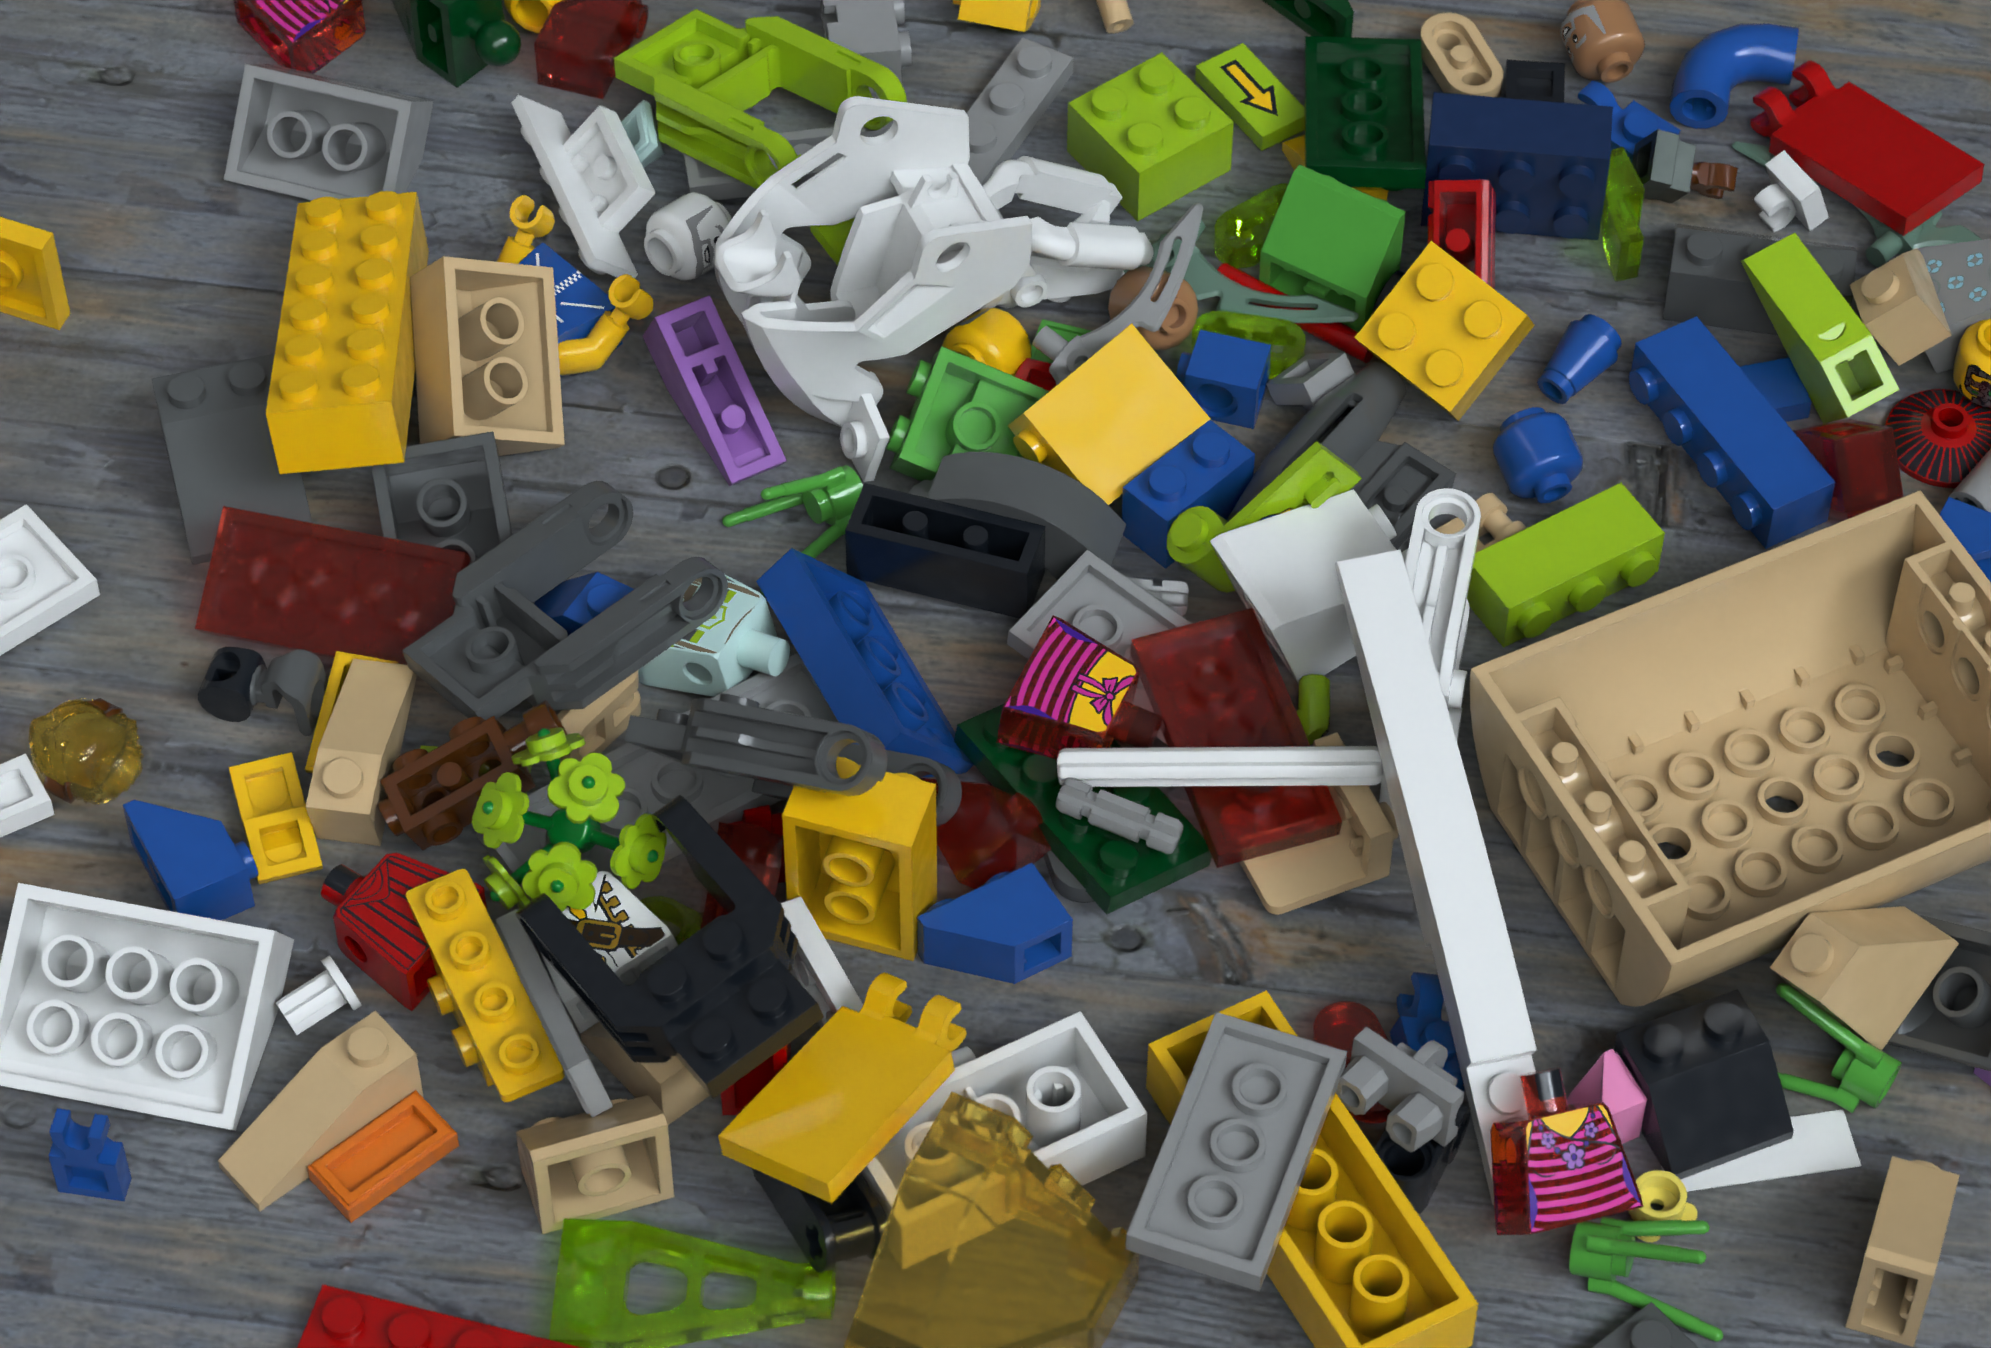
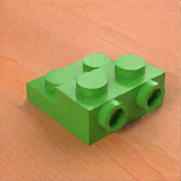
M941 346L931 357L930 363L920 359L912 373L906 393L916 397L909 418L899 414L890 431V439L886 449L895 453L890 469L923 481L933 480L943 456L955 453L992 452L1024 458L1014 444L1013 438L1015 435L1008 425L1049 391Z

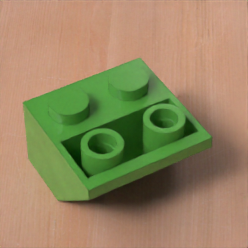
M1299 164L1291 176L1261 249L1259 280L1287 295H1313L1358 313L1359 317L1356 321L1340 323L1359 332L1371 317L1373 307L1383 287L1397 270H1400L1406 211L1391 205L1383 199L1374 198L1347 186L1331 176L1322 175Z

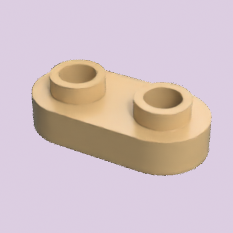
M1440 13L1427 19L1422 25L1420 34L1422 59L1443 93L1500 98L1503 69L1476 25L1467 17L1456 13Z

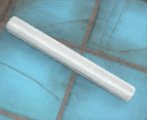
M1377 746L1063 748L1059 751L1057 758V776L1060 785L1067 778H1074L1091 785V787L1378 785L1383 777V766Z

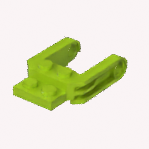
M695 9L614 58L615 76L617 79L655 97L658 138L660 142L755 189H758L771 175L801 156V154L797 156L792 145L782 135L764 127V121L743 112L768 97L773 89L778 87L784 88L836 114L840 104L850 97L873 98L869 87L877 93L880 99L907 103L905 90L900 80L890 69L779 16L748 18L745 21L746 28H735ZM885 116L876 117L865 123L863 127L870 130H879L892 122L893 119ZM768 154L772 157V159H773L774 162L776 163L778 170H777V169L775 168V166L772 164V162H771V160H770Z

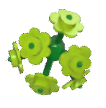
M561 727L552 729L542 728L538 733L525 740L528 749L520 751L511 757L513 764H521V766H530L541 761L546 762L552 780L547 789V796L554 806L560 808L552 816L528 811L529 797L526 793L521 792V780L515 773L505 772L498 778L496 783L487 782L483 786L481 796L478 799L472 816V825L477 833L483 834L485 846L496 849L502 842L515 843L523 833L524 824L547 830V836L550 840L541 850L534 851L529 860L510 875L494 856L490 857L487 854L482 858L491 873L483 880L490 890V898L493 901H499L507 910H510L516 904L521 909L530 902L526 895L535 899L542 893H545L562 912L567 908V905L578 910L589 907L595 898V889L592 883L596 879L598 871L594 863L582 860L581 853L591 850L595 845L614 851L610 861L611 871L613 874L622 877V884L628 889L637 888L641 881L652 882L661 870L667 845V836L663 832L660 833L652 819V814L644 813L639 816L635 825H625L619 837L604 833L601 830L599 822H609L617 815L619 810L617 797L621 796L625 790L624 779L618 774L611 773V761L601 753H590L584 756L580 762L574 758H566L560 762L561 757L586 744L584 737L580 736L579 733L565 735L564 729Z

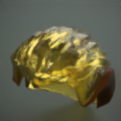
M82 697L65 701L46 715L34 718L29 724L28 740L33 767L37 775L43 781L44 787L48 792L70 804L75 799L78 801L83 800L84 803L90 802L94 805L114 801L123 792H128L130 786L134 785L136 779L140 777L143 769L142 760L144 754L142 751L144 748L140 744L141 737L138 736L137 721L127 718L123 708L101 698L89 699Z

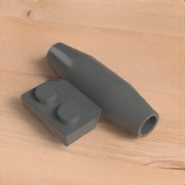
M1372 362L1320 398L1262 460L1229 514L1228 521L1315 441H1318L1354 468L1362 479L1350 490L1354 489L1367 509L1376 504L1380 506L1397 533V536L1390 541L1398 550L1411 535L1419 501L1431 491L1443 488L1452 489L1456 473L1406 442L1398 445L1379 441L1406 395V386L1401 376L1393 368L1381 362Z

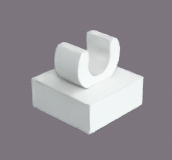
M1784 150L1765 164L1771 185L1760 191L1754 198V201L1763 210L1759 213V217L1773 232L1787 226L1794 216L1809 231H1812L1829 218L1820 187Z

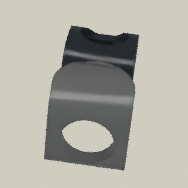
M223 647L218 649L212 658L198 692V701L208 713L219 719L229 722H241L250 716L254 705L258 702L265 703L269 708L277 709L283 696L293 706L300 732L304 736H310L319 717L328 680L322 661L315 654L307 650H294L283 656L276 657L270 662L267 669L262 656L258 652L240 647Z

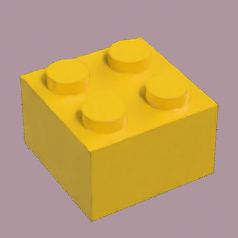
M1430 241L1354 338L1371 354L1393 368L1403 379L1459 421L1535 325L1526 313L1433 241Z

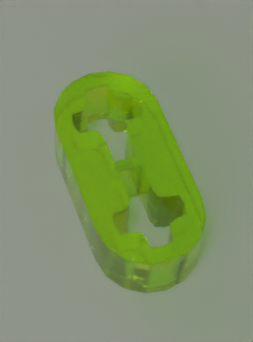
M1289 183L1272 186L1218 217L1214 225L1213 246L1214 254L1222 263L1226 262L1235 268H1248L1260 263L1261 249Z
M1211 311L1198 317L1191 331V353L1200 330L1270 344L1269 379H1274L1305 356L1306 339L1304 332L1294 322L1284 319L1227 311ZM1274 346L1284 347L1282 353H1275L1272 350Z

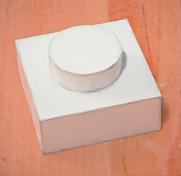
M26 754L0 764V838L55 815L51 799Z

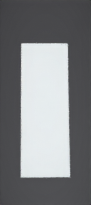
M1844 1110L1790 1117L1794 1130L1792 1139L1683 1178L1681 1181L1686 1191L1689 1192L1860 1167L1861 1163Z

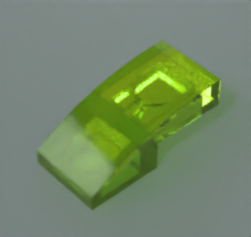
M1624 147L1612 149L1601 219L1604 252L1615 282L1638 277L1644 241L1639 224L1645 188Z

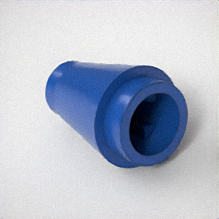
M1591 314L1584 315L1580 321H1571L1546 365L1543 374L1537 380V384L1543 394L1556 403L1565 404L1572 396L1616 363L1618 360L1617 351L1622 345L1617 331L1602 318Z

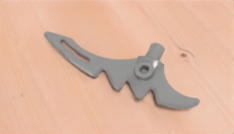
M1194 203L1162 239L1154 267L1147 282L1134 300L1120 314L1091 332L1075 336L1070 342L1048 326L1043 327L1038 332L1032 345L1053 360L1049 367V372H1051L1056 384H1059L1131 323L1136 329L1137 327H1142L1151 332H1156L1160 329L1175 300L1188 268L1203 213L1202 204ZM1180 239L1182 242L1168 281L1158 300L1152 302L1151 298L1161 281L1174 242Z

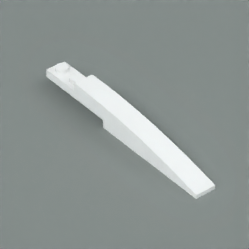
M1401 549L1340 560L1335 563V568L1425 947L1431 946L1469 1108H1471L1470 1112L1492 1205H1496V1176L1531 1172L1535 1174L1534 1171L1540 1174L1543 1170L1552 1168L1535 1167L1534 1171H1532L1531 1167L1528 1166L1496 1169L1493 1129L1496 1124L1545 1112L1543 1101H1539L1534 1076L1536 1071L1532 1054L1537 1051L1476 809ZM1540 1153L1538 1161L1546 1160L1545 1153ZM1529 1179L1498 1183L1500 1190L1529 1187ZM1559 1179L1532 1181L1531 1184L1532 1186L1556 1181ZM1529 1193L1503 1196L1504 1203L1530 1198Z

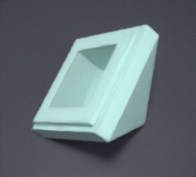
M643 100L621 123L644 168L664 155V150L658 138V129L651 104Z

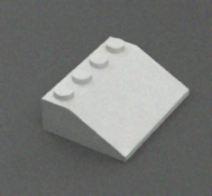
M18 883L0 962V1086L236 1131L279 1010L275 1002L282 998L294 939L274 930Z

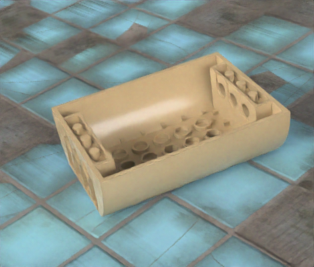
M1921 490L1471 668L1470 712L1472 731L1490 809L1622 1005L1631 1007L1647 1005L1785 947L1810 912L1878 908L1991 860V582ZM1883 751H1890L1894 754L1904 755L1908 759L1909 764L1901 767L1889 766L1883 763L1877 757V754ZM1779 796L1783 799L1793 800L1799 808L1793 812L1782 813L1769 807L1766 800ZM1668 842L1675 846H1681L1687 854L1679 859H1667L1658 844Z

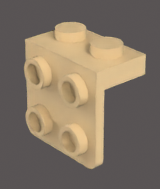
M1338 732L1316 739L1313 742V746H1345ZM1370 785L1288 786L1228 807L1222 811L1220 816L1222 832L1265 909L1275 915L1295 910L1389 876L1393 840L1398 838V829L1391 808L1386 802L1378 803L1370 789Z

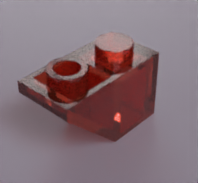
M563 0L555 3L534 43L538 84L603 100L613 79L616 78L614 58L628 50L633 39H640L645 32L648 21V6L642 4V0Z

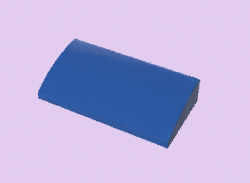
M793 548L785 553L756 581L839 723L850 724L874 734L881 740L886 750L930 758L950 767L956 774L966 773L974 766L971 760L954 742V729L865 582ZM926 775V776H923V777H934V776H933V775Z

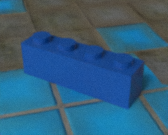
M1697 316L1635 343L1632 368L1629 373V384L1635 398L1641 404H1647L1663 423L1664 430L1671 442L1676 446L1683 447L1696 463L1703 481L1709 487L1716 488L1731 506L1736 521L1743 529L1751 530L1764 548L1767 549L1828 521L1835 480Z

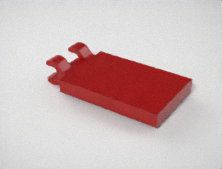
M1808 60L1792 71V77L1804 84L1789 94V100L1797 107L1796 109H1792L1787 97L1775 87L1769 86L1753 97V103L1765 111L1751 119L1750 126L1758 134L1771 137L1770 153L1777 156L1784 150L1811 179L1902 236L1914 230L1982 182L1984 163L1853 83L1847 82L1840 88H1835L1824 68L1814 61Z

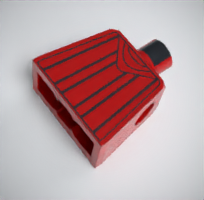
M397 852L386 854L366 877L340 864L331 870L321 889V897L337 907L333 920L338 947L348 959L400 1004L413 1011L430 992L427 979L437 974L430 949L408 905L406 892L447 875L449 872ZM473 882L487 910L484 887Z

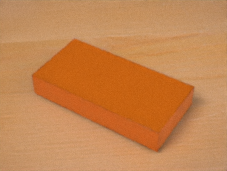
M415 1090L307 1166L309 1179L343 1216L352 1223L459 1147L458 1134Z

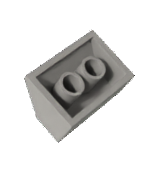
M245 64L224 180L308 200L320 197H334L337 199L366 197L381 191L406 193L423 159L434 101L272 64Z

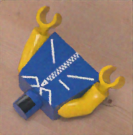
M521 195L515 199L510 208L511 221L518 227V231L515 237H507L497 262L553 267L560 377L596 371L604 365L612 352L623 344L622 339L630 329L627 324L630 318L635 320L644 319L651 314L653 310L652 296L643 289H640V282L628 274L617 277L610 285L608 294H606L544 242L536 248L532 246L534 237L538 238L549 234L553 229L555 220L552 211L546 206L541 205L536 217L528 222L529 215L534 209V200L527 195Z

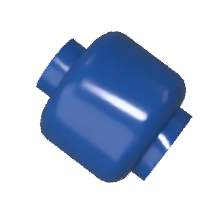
M1540 407L1524 409L1508 417L1501 424L1500 433L1493 443L1494 457L1508 489L1519 498H1537L1539 503H1550L1559 500L1571 491V482L1577 478L1583 468L1581 451L1565 418L1557 413L1546 412Z

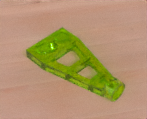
M564 1218L549 1340L582 1348H666L805 1323V1319L833 1320L836 1298V1267L829 1272L819 1273L813 1269L810 1263L797 1264L635 1221ZM651 1262L679 1270L688 1279L686 1299L681 1305L669 1311L646 1315L632 1313L626 1307L630 1271L632 1268L640 1263ZM714 1272L752 1278L757 1283L756 1300L751 1305L742 1308L707 1309L703 1306L705 1278ZM795 1289H803L802 1296L793 1298Z

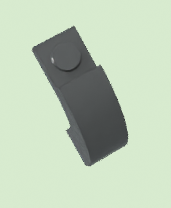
M964 452L943 456L935 478L933 480H923L913 485L908 492L917 496L1046 526L1045 568L1057 580L1086 550H1089L1111 566L1126 527V523L1104 500L1077 480L1047 465L1002 453Z

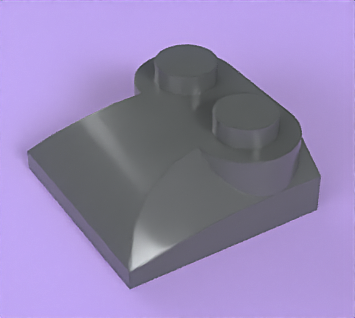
M1920 915L1921 918L1955 939L1959 944L1887 1044L1991 1071V932Z

